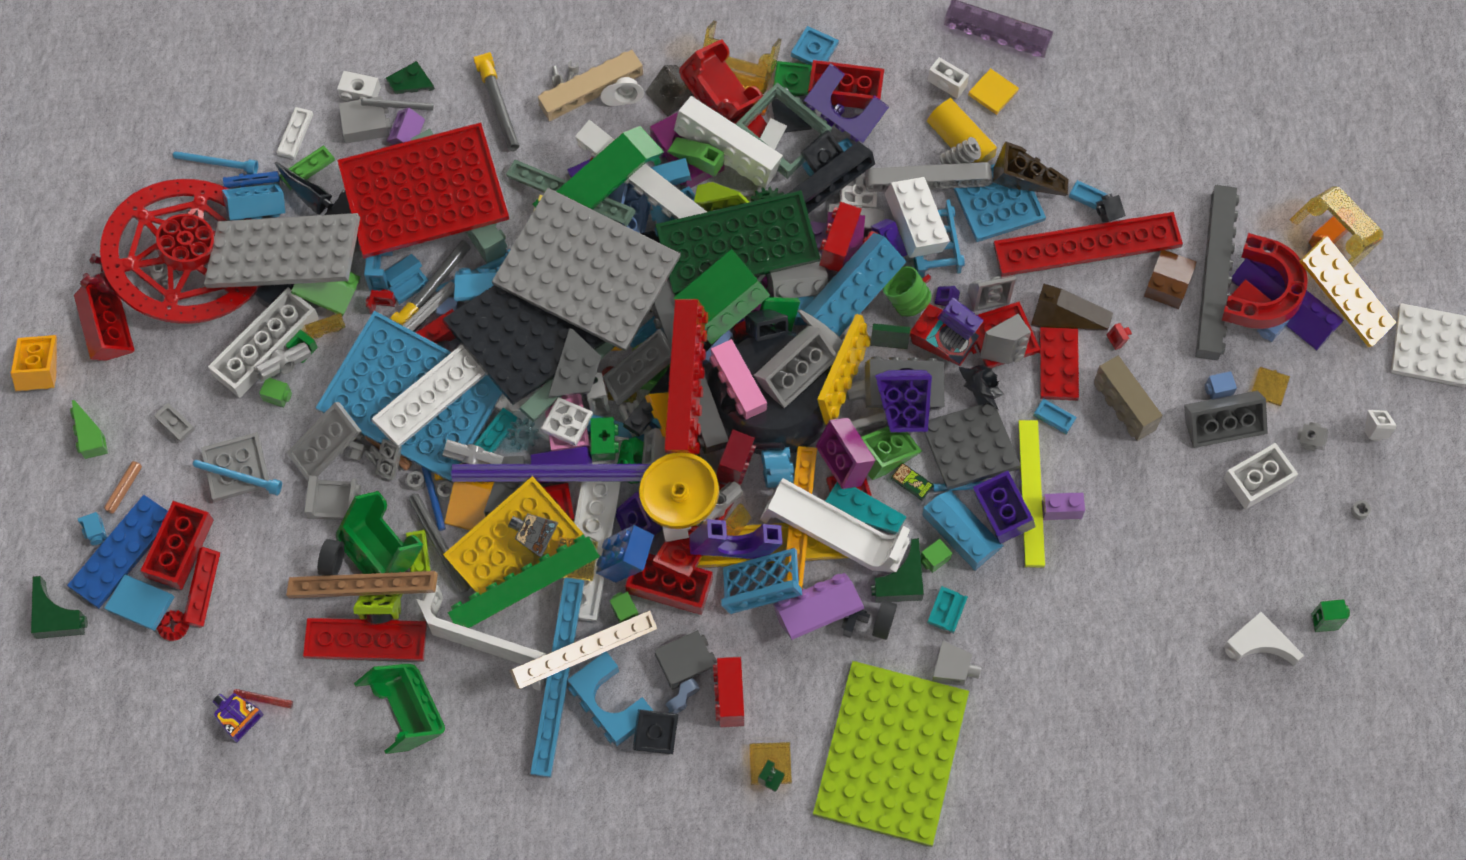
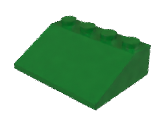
M731 249L679 292L674 299L699 300L701 305L704 306V310L708 312V323L705 324V330L707 331V340L713 344L768 298L770 294Z

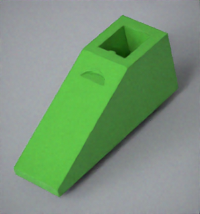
M677 137L668 150V153L679 159L686 158L687 163L714 177L724 164V152L706 143Z
M72 400L73 408H70L72 419H75L73 431L75 436L78 437V442H76L77 452L81 453L85 459L108 454L105 435L79 404Z

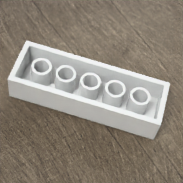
M690 96L678 112L674 131L688 140L706 143L723 151L724 165L730 166L741 176L747 177L755 185L765 189L776 175L783 156L782 154L694 97Z
M289 288L208 366L213 377L239 398L258 380L254 373L255 366L270 359L276 350L282 349L286 351V344L300 329L306 332L319 319L316 310L301 297L292 294V290Z

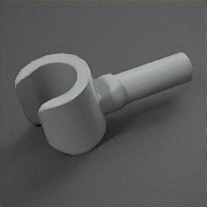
M572 61L568 62L569 74L567 81L571 80L574 74L579 72L578 62L575 67H572Z
M557 66L552 67L554 76L551 79L554 88L557 84L564 83L562 76L558 74Z

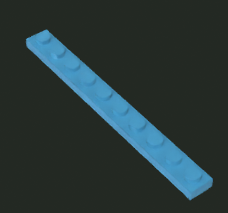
M564 578L552 652L575 642L585 584L584 580ZM570 667L547 677L531 775L552 777Z

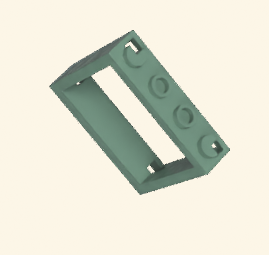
M776 83L735 124L765 143L750 131L747 126L775 98H778L820 133V135L826 130L830 132L832 130V127L827 124L826 120L818 117L814 110L812 111L806 107L800 98L794 97L787 88L782 87L779 83ZM800 155L790 164L782 157L777 171L788 179L805 162V159Z

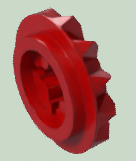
M170 610L164 614L157 626L158 633L163 639L176 641L186 635L189 624L182 623L184 613L179 610ZM171 619L178 623L174 626V632L170 627H167L171 624Z

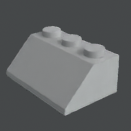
M820 262L768 273L769 297L797 298L818 295L828 284L825 267L819 266Z
M1019 314L986 331L980 354L981 358L1005 364L1016 363L1024 358L1031 331Z

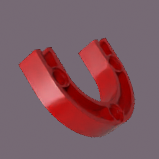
M1248 233L1241 258L1263 263L1277 270L1285 282L1286 289L1278 299L1267 303H1255L1228 296L1222 321L1255 329L1275 327L1292 318L1302 305L1308 284L1307 272L1299 262L1301 260L1299 256L1285 244Z

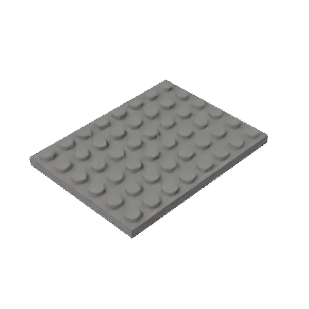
M547 188L492 280V284L627 351L681 255Z

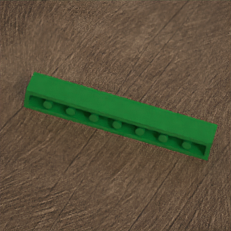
M583 534L573 540L575 544L569 547L565 544L557 548V553L551 557L549 553L538 559L540 563L534 566L530 563L520 568L522 572L515 576L514 572L503 578L505 582L499 585L495 582L485 587L486 592L481 595L479 592L472 594L468 597L470 601L464 604L460 601L450 606L452 610L447 613L454 624L470 628L601 556L590 536L585 538Z

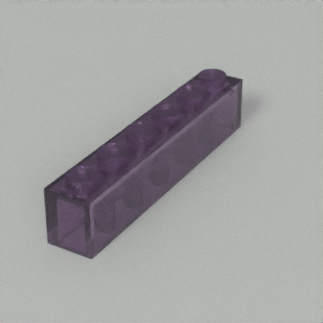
M951 0L944 20V25L951 29H957L966 34L975 35L984 40H991L1002 46H1009L1018 51H1024L1045 58L1053 36V31L958 0Z

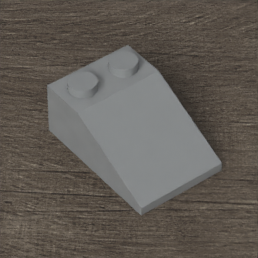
M996 276L990 280H976L970 283L968 295L973 312L1010 304L1016 277Z

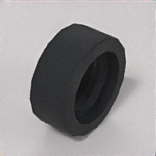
M332 539L324 541L317 564L319 575H338L344 557L343 542Z
M882 600L872 636L884 640L888 639L897 604Z

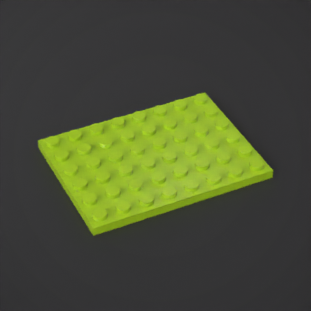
M852 661L813 816L933 847L969 691Z

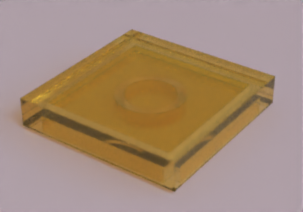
M790 742L749 743L751 785H761L758 783V776L767 760L774 762L775 769L785 774L781 784H792Z

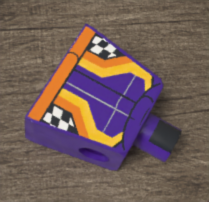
M235 693L228 699L222 694H218L213 700V703L218 707L214 713L215 717L236 743L264 715L258 707Z

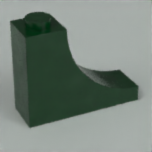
M919 538L911 539L909 555L897 572L875 578L874 585H871V597L875 596V603H881L882 600L889 602L923 600L924 589Z
M33 576L31 634L36 639L85 635V628L88 626L87 617L80 610L65 609L54 604L48 595L46 581L41 576Z

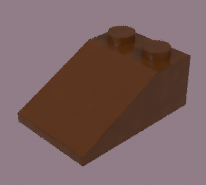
M1161 250L1143 297L1179 309L1197 261Z

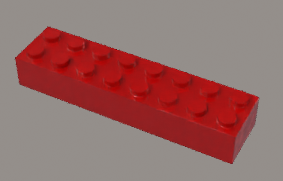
M675 299L665 451L668 454L690 453L696 455L700 451L697 437L701 433V425L698 421L699 416L702 415L700 398L703 397V386H701V379H704L705 375L702 361L706 358V351L703 349L704 342L707 341L705 324L708 323V312L704 310V306L701 305L698 299Z

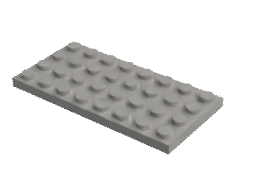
M358 213L218 221L214 237V247L210 255L204 285L206 288L348 281L360 216Z

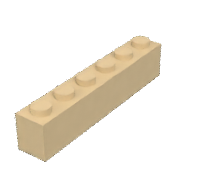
M633 50L623 52L618 57L605 61L602 65L593 67L581 75H576L571 80L560 83L549 91L542 92L538 96L539 106L550 122L600 97L603 89L615 84L618 79L622 77L636 79L642 76L643 65Z

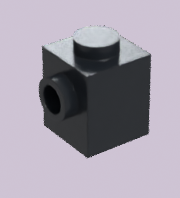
M1112 193L1101 196L1102 200L1096 202V211L1101 217L1102 223L1111 222L1126 216L1119 195L1112 196Z

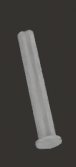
M449 281L402 326L411 331L418 327L454 293L455 283Z

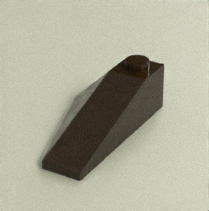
M1007 141L1003 144L994 165L993 183L1012 189L1061 196L1068 195L1069 179L1054 168H1048L1040 163L1041 160L1039 158H1033L1027 154V150L1023 147Z
M1043 283L1031 325L1039 328L1108 330L1113 312L1062 288Z

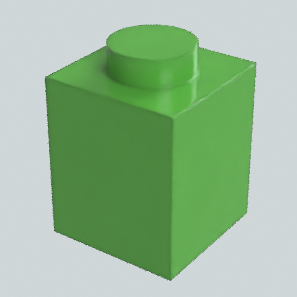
M269 378L264 381L259 394L263 401L284 408L286 402L290 401L292 392L288 383Z
M938 539L921 552V564L925 569H929L933 573L951 560L952 552L941 539Z
M628 591L617 593L610 600L611 608L619 623L638 615V611Z

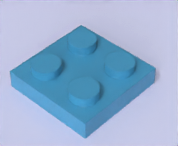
M807 26L791 51V57L808 65H812L813 60L828 62L838 46L839 40Z

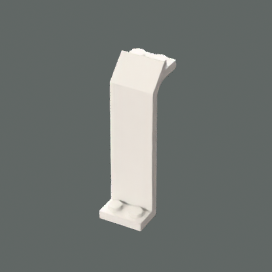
M784 478L774 489L760 518L761 521L767 523L770 518L774 519L776 517L872 571L897 572L910 542V538L907 537L910 529L905 526L895 535L883 534Z
M436 585L435 593L423 594L424 601L417 599L434 636L520 664L528 663L546 655V653L436 618L443 600L438 585ZM546 678L532 683L533 689L541 691Z

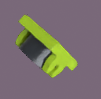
M403 594L359 596L353 607L354 614H358L360 619H365L366 617V620L372 624H381L392 619H399V615H401L400 599Z

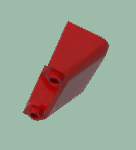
M721 39L695 51L680 67L679 74L698 101L731 121L754 106L763 95L755 86H750L747 89L743 87L725 62L729 57L730 51L726 43Z

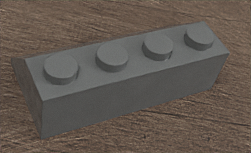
M1259 391L1184 405L1185 423L1194 448L1268 434L1266 398Z

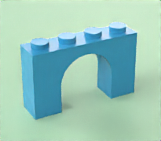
M686 158L650 167L672 185L691 181ZM652 205L653 210L650 213L653 221L662 223L675 220L672 216L670 218L661 211L662 208L657 205L655 207Z
M605 651L567 679L569 684L567 688L573 697L578 696L581 700L579 704L586 713L589 711L593 717L591 719L597 728H603L605 731L603 735L610 744L613 742L618 746L635 733L638 709L652 710V708L643 697L619 713L606 712L597 705L595 701L597 690L603 683L619 672L618 665Z

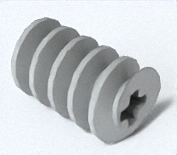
M969 137L968 141L964 140L962 144H957L956 147L951 148V151L946 150L945 153H941L939 159L941 164L972 163L980 158L981 149L978 142L973 137Z

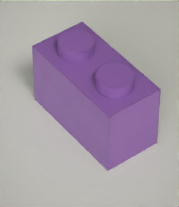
M1084 493L1044 494L1042 499L1043 520L1082 519L1085 513Z

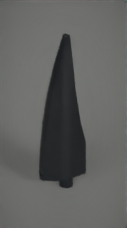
M278 162L274 163L291 189L317 215H320L326 208L331 209L333 207V203L330 201L332 195L321 186L298 176Z

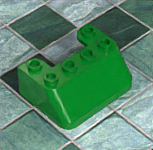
M379 491L354 496L336 532V541L343 542L344 552L362 574L405 572L412 567L424 544L415 535L408 536L404 543L383 520L387 510V501Z

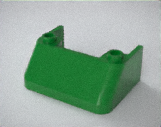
M415 665L374 666L354 683L355 687L370 685L376 697L381 699L387 698L402 729V732L395 736V742L384 750L385 754L410 751L444 733L445 725L419 669Z

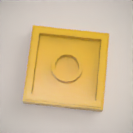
M990 68L969 91L968 95L997 115L1014 97L1019 88Z

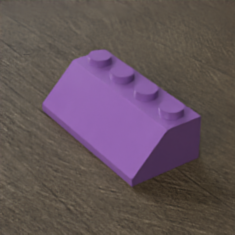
M845 573L837 574L824 582H818L808 589H802L801 596L773 603L778 621L791 640L864 609L852 581Z

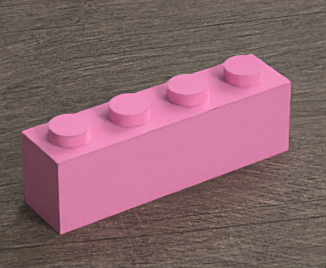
M731 339L711 348V356L709 357L713 367L717 366L719 370L718 376L722 383H726L730 398L735 399L738 413L740 415L743 414L747 420L766 411L767 402L733 340Z

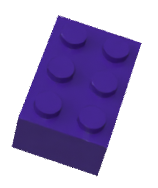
M1009 471L973 487L975 496L1000 544L1035 528L1034 519Z

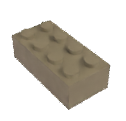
M1119 355L1100 365L1094 379V385L1105 396L1106 403L1116 411L1117 418L1124 422L1130 436L1139 441L1156 431L1163 415Z

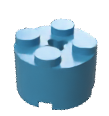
M789 447L784 448V450L761 451L766 488H776L782 478L794 484L792 475L794 474L793 463H790L789 460L791 458Z

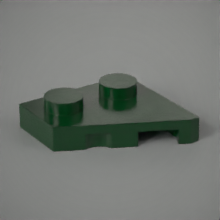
M417 61L386 77L387 83L395 94L414 93L420 89H429V91L435 89L433 83Z

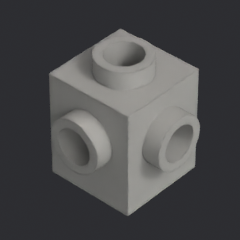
M167 265L148 266L150 271L147 274L161 286L168 285ZM177 270L173 271V279L175 280L180 277Z
M1310 422L1309 425L1304 424L1303 429H1299L1297 440H1300V444L1304 446L1303 449L1325 450L1329 431L1318 423Z

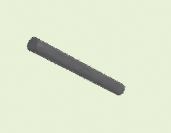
M361 99L362 106L432 111L434 108L433 103Z

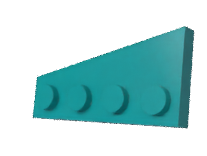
M838 482L825 500V502L872 526V528L896 534L907 518V516L856 487L842 489Z

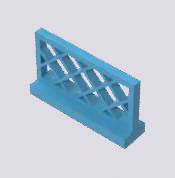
M795 548L723 567L724 598L721 599V604L730 614L802 595V588L799 586L797 550ZM791 556V561L788 565H783L782 561L786 557ZM774 561L775 563L769 571L764 569L768 562ZM780 565L784 570L776 577L773 573ZM751 566H756L757 568L751 576L746 573ZM762 570L767 574L759 582L755 578ZM739 571L732 581L730 579V572ZM788 572L792 573V580L782 581ZM745 575L748 577V580L741 587L737 583ZM770 577L776 579L771 586H764ZM753 581L758 584L753 591H747V588ZM735 586L740 589L736 595L730 596V592Z

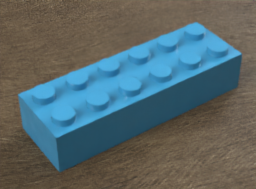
M873 233L807 306L804 312L821 321L840 337L851 325L855 314H860L907 261L884 236Z

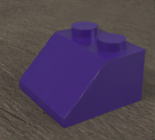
M639 492L634 493L616 510V518L622 531L635 525L656 535L663 529V526L654 522L645 512Z

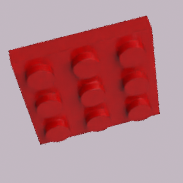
M1020 301L976 315L983 319V322L975 332L980 336L976 343L980 354L986 331L1017 314L1020 315L1031 331L1024 358L1040 353V347ZM983 359L985 366L988 368L1005 364Z

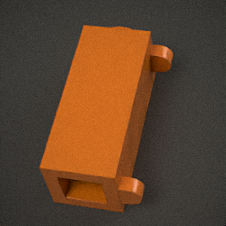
M1342 208L1313 233L1308 242L1313 248L1322 238L1327 236L1333 244L1352 229L1356 222L1352 211H1346Z

